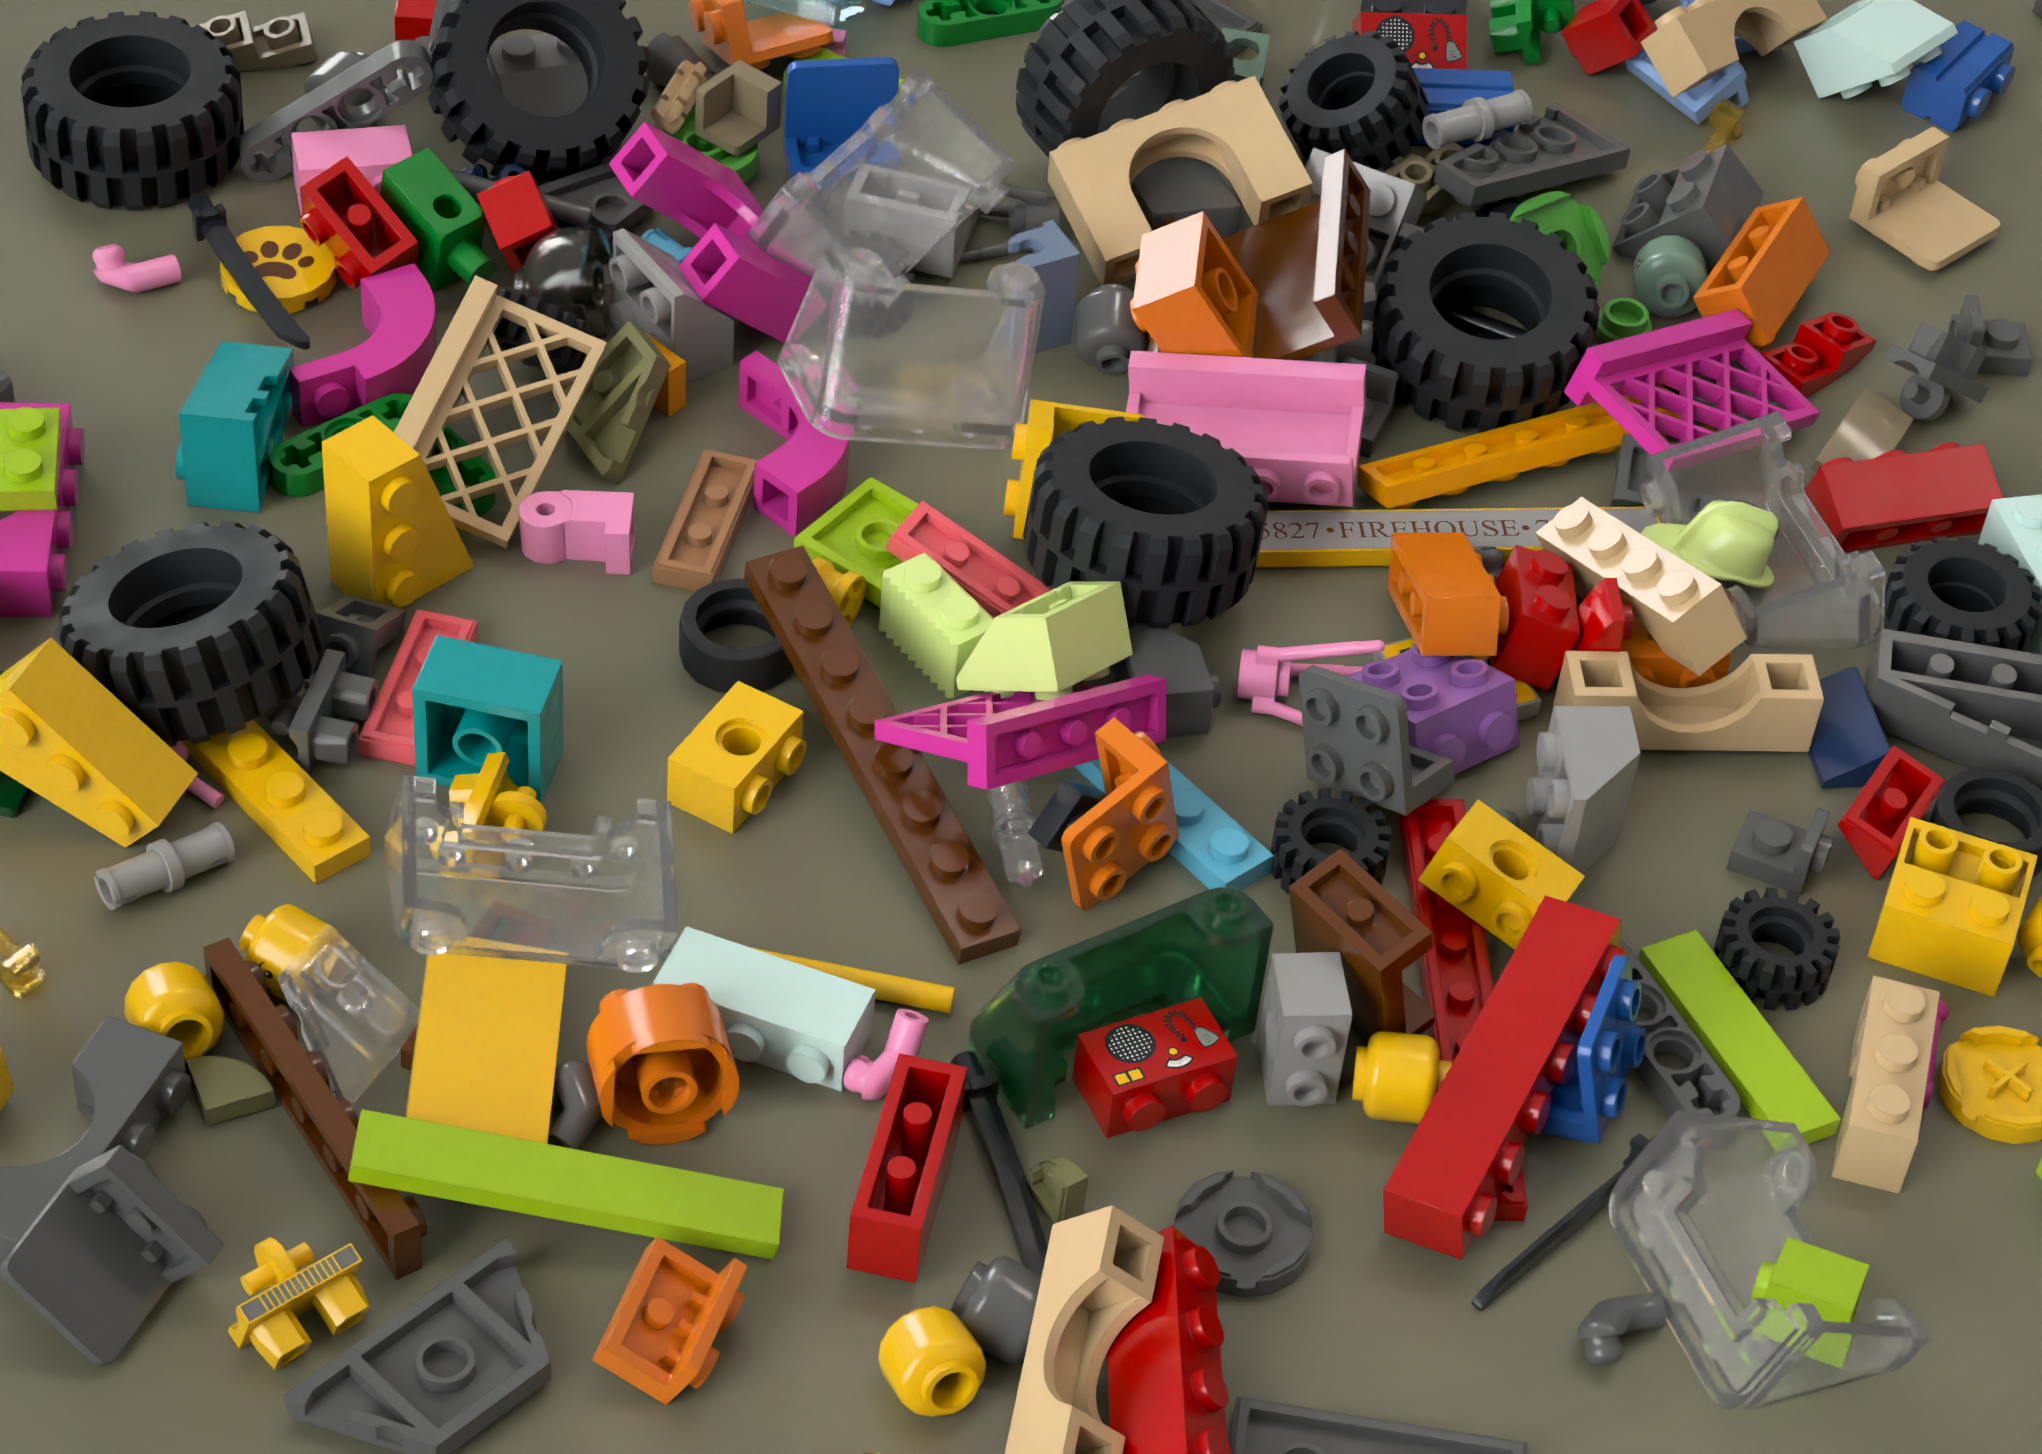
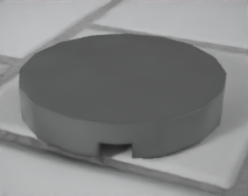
M1233 1171L1216 1172L1195 1182L1179 1200L1174 1227L1197 1246L1205 1247L1213 1256L1220 1274V1281L1216 1286V1292L1239 1297L1271 1295L1293 1284L1308 1266L1314 1236L1312 1232L1313 1221L1309 1207L1293 1188L1270 1175L1251 1172V1178L1243 1176L1232 1177Z

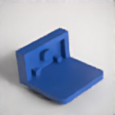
M894 58L800 60L788 65L786 73L783 151L791 192L851 189L861 167L902 176L903 168L895 137L899 68Z
M1614 955L1583 1034L1576 1044L1577 1057L1571 1076L1565 1085L1556 1083L1550 1093V1111L1540 1133L1600 1144L1609 1119H1618L1621 1116L1627 1092L1626 1075L1630 1067L1638 1068L1640 1066L1646 1045L1645 1028L1637 1027L1636 1021L1641 1003L1642 987L1639 981L1632 980L1630 957Z

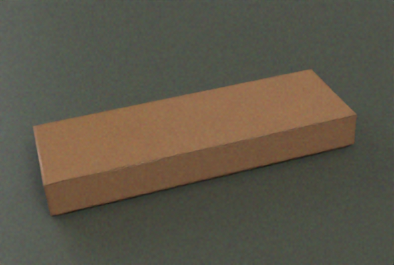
M709 449L703 450L654 562L652 571L653 583L695 592L706 585L718 581L754 495L755 462L758 460Z

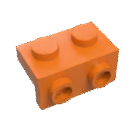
M657 1236L645 1248L592 1360L664 1405L672 1401L687 1385L698 1389L706 1380L718 1359L719 1351L711 1346L717 1332H724L730 1326L744 1302L745 1295L737 1289L747 1269V1265L734 1258L718 1274Z

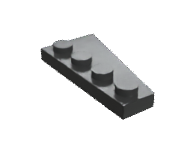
M1555 102L1546 107L1543 118L1533 115L1530 122L1519 125V129L1513 133L1502 129L1493 134L1488 146L1475 143L1438 162L1434 183L1451 193L1458 203L1468 207H1481L1488 202L1508 197H1521L1528 192L1548 187L1557 188L1561 187L1564 183L1584 178H1598L1604 173L1626 168L1631 149Z

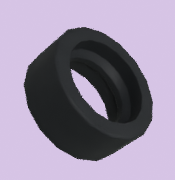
M735 578L715 581L696 590L684 603L679 620V654L684 669L697 683L714 691L727 693L737 681H740L763 692L780 684L794 669L745 579ZM744 624L769 632L774 638L758 647L736 649L708 640L705 634L719 626Z
M1976 768L1962 771L1944 782L1929 823L2037 855L2032 878L2040 873L2042 869V790L2024 777L2002 769ZM1972 812L1997 816L2018 828L2026 840L2013 843L1992 841L1974 833L1962 823L1958 816Z

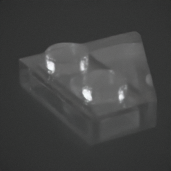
M329 924L307 944L277 977L289 1007L300 1018L301 1034L309 1052L315 1051L321 1056L335 1088L332 1093L337 1100L346 1098L353 1105L398 1054L418 1023L420 1009Z

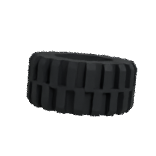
M454 0L446 12L430 48L432 51L430 62L433 69V81L431 83L433 90L428 98L433 114L442 113L445 118L440 129L448 141L454 142L459 138L466 145L462 156L474 166L480 158L492 164L493 166L489 173L491 176L496 177L509 164H517L523 167L525 171H530L537 185H539L544 177H550V180L554 181L600 165L606 156L610 157L635 124L641 113L640 106L647 97L650 80L644 76L645 71L650 65L648 47L644 45L638 46L637 43L643 30L637 17L632 16L626 19L621 12L627 2L625 0ZM523 29L542 31L563 41L577 55L587 76L588 93L583 104L575 112L558 117L536 116L515 107L499 92L488 69V52L494 41L505 33Z
M1067 0L1060 6L1063 11L1053 20L1048 18L1039 28L1041 36L1036 43L1030 42L1024 54L1026 66L1025 68H1019L1016 108L1017 114L1022 119V127L1049 159V152L1057 149L1059 145L1069 139L1076 137L1088 138L1108 130L1120 120L1127 118L1139 119L1158 112L1171 101L1178 99L1187 101L1209 93L1220 83L1234 81V56L1230 44L1225 40V35L1192 0ZM1141 71L1126 89L1110 99L1125 81Z
M124 11L108 13V18L95 20L92 16L79 20L76 27L72 29L65 26L55 32L50 38V43L43 41L24 67L21 77V94L30 158L35 168L42 173V176L58 190L63 188V191L75 200L83 202L85 199L92 200L96 207L112 209L113 205L126 206L128 211L144 210L143 206L158 204L159 208L173 206L176 204L177 199L183 197L190 199L194 194L204 193L208 184L213 187L224 179L239 159L238 141L245 131L238 63L233 59L230 50L218 38L215 39L207 29L198 24L190 27L183 18L170 15L168 19L160 18L156 12L140 11L139 15H124Z
M1475 212L1457 214L1454 221L1447 222L1446 218L1443 217L1426 224L1424 234L1419 229L1412 232L1401 241L1400 248L1391 252L1384 265L1383 276L1380 277L1374 310L1371 348L1372 353L1376 356L1375 365L1396 371L1399 374L1396 397L1401 402L1407 404L1411 401L1415 404L1414 412L1430 422L1434 417L1446 421L1445 428L1460 432L1462 431V426L1477 428L1478 434L1557 412L1558 406L1561 407L1568 404L1571 399L1564 393V390L1587 348L1592 347L1599 321L1600 307L1596 302L1598 291L1594 279L1589 274H1586L1587 266L1575 251L1567 253L1565 251L1567 246L1565 241L1552 231L1545 235L1538 231L1539 226L1537 223L1522 218L1521 223L1507 220V214L1490 212L1489 217H1476ZM1457 307H1488L1513 317L1527 329L1528 333L1501 340L1478 338L1456 329L1445 321L1440 314Z
M1111 417L1101 424H1096L1092 420L1079 424L1073 431L1066 430L1041 452L1037 459L1023 532V548L1037 577L1046 587L1053 585V589L1069 581H1120L1128 626H1133L1134 622L1150 624V628L1167 629L1171 623H1181L1183 627L1197 625L1205 619V616L1212 620L1222 615L1238 603L1248 592L1249 584L1253 581L1267 518V494L1259 476L1252 466L1246 465L1243 456L1233 448L1224 449L1221 447L1219 439L1206 433L1200 436L1190 432V427L1174 422L1172 426L1159 424L1157 419L1140 417L1138 421H1125L1124 417Z
M222 521L219 526H210L207 522L191 523L188 528L173 531L171 527L154 532L155 537L142 542L136 539L122 546V552L112 558L106 555L93 565L92 573L89 576L82 575L73 585L71 595L66 597L59 616L58 635L62 648L168 746H176L178 741L190 740L193 744L211 741L212 735L228 731L230 735L245 729L246 723L257 717L263 720L277 711L278 704L282 700L290 701L301 691L304 679H310L322 649L323 635L298 558L294 555L292 548L283 540L265 529L254 525L246 529L238 522Z

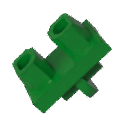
M1489 0L1493 19H1489V33L1494 54L1499 55L1522 51L1525 65L1541 63V31L1546 33L1562 31L1574 17L1573 0Z

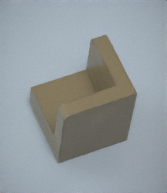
M741 60L736 61L697 88L695 96V134L734 156L743 154L780 128L782 82Z

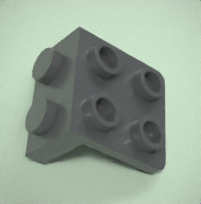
M1315 665L1300 672L1299 688L1307 779L1341 792L1342 790L1353 792L1354 797L1360 799L1364 797L1373 804L1405 816L1419 806L1426 804L1431 798L1455 783L1454 760L1409 744L1407 707L1405 701L1398 694Z
M119 1145L74 1169L4 1259L0 1272L4 1281L90 1362L101 1366L117 1358L171 1283L210 1266L225 1244L207 1228L206 1222L200 1213L192 1207L182 1204L155 1178L154 1171L147 1162L128 1152L122 1145Z

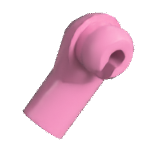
M898 1009L884 1051L875 1061H871L863 1055H858L851 1059L843 1077L845 1088L851 1092L861 1093L862 1100H877L886 1095L898 1054L918 1057L929 1019L913 1010Z

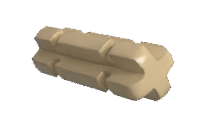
M688 60L681 62L650 112L654 119L651 124L652 126L661 131L664 130L670 135L678 132L695 104L697 88L707 82L704 76L707 68L703 63L699 61L694 65Z

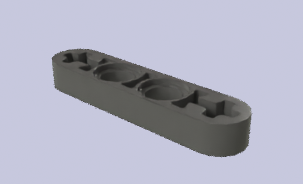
M412 40L393 42L249 128L241 135L238 141V155L244 174L254 181L273 182L292 172L291 133L300 132L296 128L304 119L317 117L326 121L325 127L320 131L366 128L421 95L430 87L433 81V69L426 48L419 42ZM404 64L407 68H415V70L407 73L403 69L397 70L396 68ZM379 77L382 78V81H383L384 86L387 85V84H389V87H388V88L383 89L382 83H381ZM355 89H366L374 93L372 99L363 105L353 106L343 101L345 96ZM286 134L288 139L286 137L282 139L281 136ZM263 150L267 154L274 153V155L267 158L262 153L256 155L255 153Z
M1620 939V948L1627 949L1628 957L1631 960L1632 980L1641 983L1640 1006L1647 1009L1653 1016V1019L1650 1021L1637 1022V1027L1645 1028L1646 1045L1642 1062L1634 1070L1677 1129L1686 1138L1708 1145L1721 1143L1729 1138L1734 1130L1740 1111L1741 1099L1734 1086L1633 950ZM1664 1052L1675 1053L1687 1062L1688 1067L1682 1070H1671L1661 1066L1654 1056ZM1697 1102L1702 1107L1701 1109L1695 1107ZM1717 1110L1719 1114L1715 1115L1712 1111Z

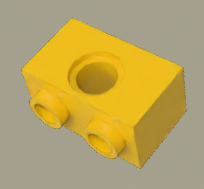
M737 681L668 757L667 803L734 834L750 814L757 815L763 810L769 800L772 789L785 774L788 776L793 775L801 765L807 748L806 741L802 740L804 711Z
M1478 799L1446 838L1418 880L1515 950L1544 896L1547 895L1567 902L1585 876Z

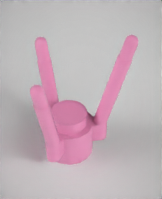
M1381 640L1289 647L1258 645L1257 650L1243 648L1237 698L1252 700L1251 713L1274 715L1303 726L1302 711L1275 701L1276 696L1288 697L1291 677H1299L1300 672L1312 665L1344 676L1361 671L1363 667L1292 663V660L1379 653L1385 649V644Z

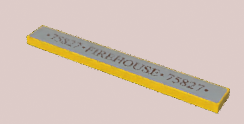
M1599 507L1639 533L1647 526L1661 523L1656 507ZM1563 508L1267 511L1255 568L1389 566L1391 533L1463 532L1473 550L1482 546L1499 548L1504 554L1502 565H1505L1515 545L1533 551L1543 550L1535 532L1551 521Z

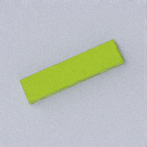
M1697 929L1641 947L1638 959L1734 1086L1741 1099V1104L1779 1154L1837 1133L1841 1118Z

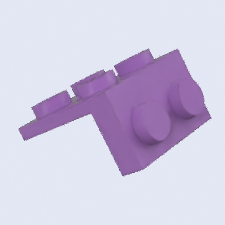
M1415 643L1407 651L1386 660L1370 662L1361 671L1347 676L1402 697L1407 707L1409 744L1454 760L1455 774L1520 745L1515 679L1472 656H1422Z

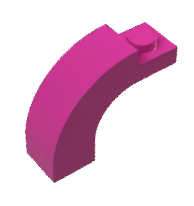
M415 263L360 279L362 321L364 327L371 335L369 339L347 351L289 368L292 414L302 428L341 416L393 393L414 394L437 350L434 296L430 285Z
M755 351L740 360L738 406L781 435L787 442L755 462L753 508L793 537H796L836 505L844 492L848 475L850 416L841 394L819 371L815 369L802 378L797 379L787 369L778 366L760 352Z

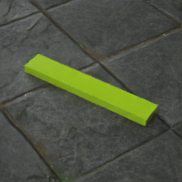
M361 1109L348 1181L653 1238L658 1236L664 1240L774 1260L779 1247L784 1188Z

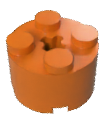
M684 983L681 985L657 984L632 991L618 989L605 995L599 1004L600 1013L596 1016L588 1031L586 1051L601 1112L606 1122L612 1128L614 1123L625 1129L628 1139L638 1143L668 1145L690 1140L707 1131L705 1121L714 1116L720 1109H722L724 1117L737 1099L739 1075L721 1013L716 1004L710 999L709 993L704 986L697 983Z

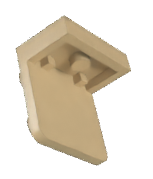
M1933 126L1911 139L1903 140L1897 147L1877 158L1869 159L1862 165L1855 179L1857 189L1849 219L1910 258L1915 264L1927 270L1936 271L1997 236L2000 221L1938 181L1950 137Z

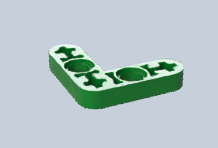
M925 0L918 8L917 35L923 42L931 46L949 47L1039 31V28L1048 18L1063 10L1060 6L1064 0ZM981 12H994L1000 15H987Z
M393 393L383 396L276 445L270 453L271 483L274 489L282 495L289 497H306L324 490L322 441L372 415L394 432L413 395ZM446 425L443 434L450 451L468 445ZM438 445L435 446L434 450H439ZM480 456L456 463L466 488L495 479L493 469ZM446 466L428 471L440 496L456 491ZM495 493L471 500L477 516L484 515L493 508ZM461 503L454 505L455 507L464 510Z

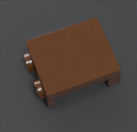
M1341 848L1289 886L1296 953L1340 952L1352 1010L1350 1026L1368 1042L1370 1037L1379 1031L1420 1035L1434 1024V1011L1404 984L1402 979V971L1433 948L1432 932Z

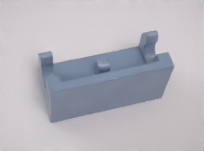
M1054 220L1043 222L1042 227L1018 233L1008 241L1009 253L1020 252L1026 248L1033 249V254H1027L1016 260L1015 269L1019 273L1015 313L1006 316L1001 321V333L1013 332V339L1009 340L1008 350L1015 359L1071 343L1080 252Z

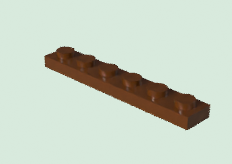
M229 937L203 947L206 977L221 1004L224 1018L258 1070L272 1085L275 1096L395 1279H400L422 1269L421 1237L427 1235V1225L418 1203L412 1196L402 1198L398 1190L348 1181L359 1121L357 1114L346 1098L337 1100L330 1090L328 1074L319 1055L315 1051L306 1053L298 1042L296 1025L285 1005L274 1006L268 997L267 985L258 964L252 961H244Z

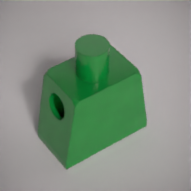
M427 147L383 170L380 196L418 241L419 270L427 280L431 290H441L461 278L470 286L475 275L489 281L496 270V263L482 250L486 220L483 209L438 157Z

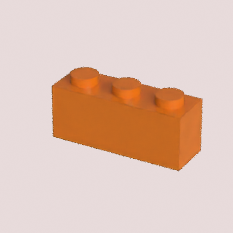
M1804 197L1756 207L1693 297L1702 318L1739 309L1753 323L1744 339L1757 351L1766 348L1775 340L1776 333L1788 315L1795 310L1796 303L1808 285L1815 280L1816 273L1830 254V250Z
M1391 533L1387 590L1421 655L1496 656L1498 634H1505L1508 629V601L1506 596H1501L1498 592L1494 576L1486 572L1483 567L1481 554L1475 553L1464 533Z

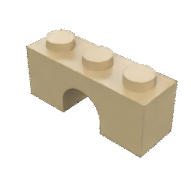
M1873 975L1855 1029L1848 1077H1853V1081L1839 1126L1831 1177L1897 1194L1900 1193L1918 1143L1940 995L1939 991Z

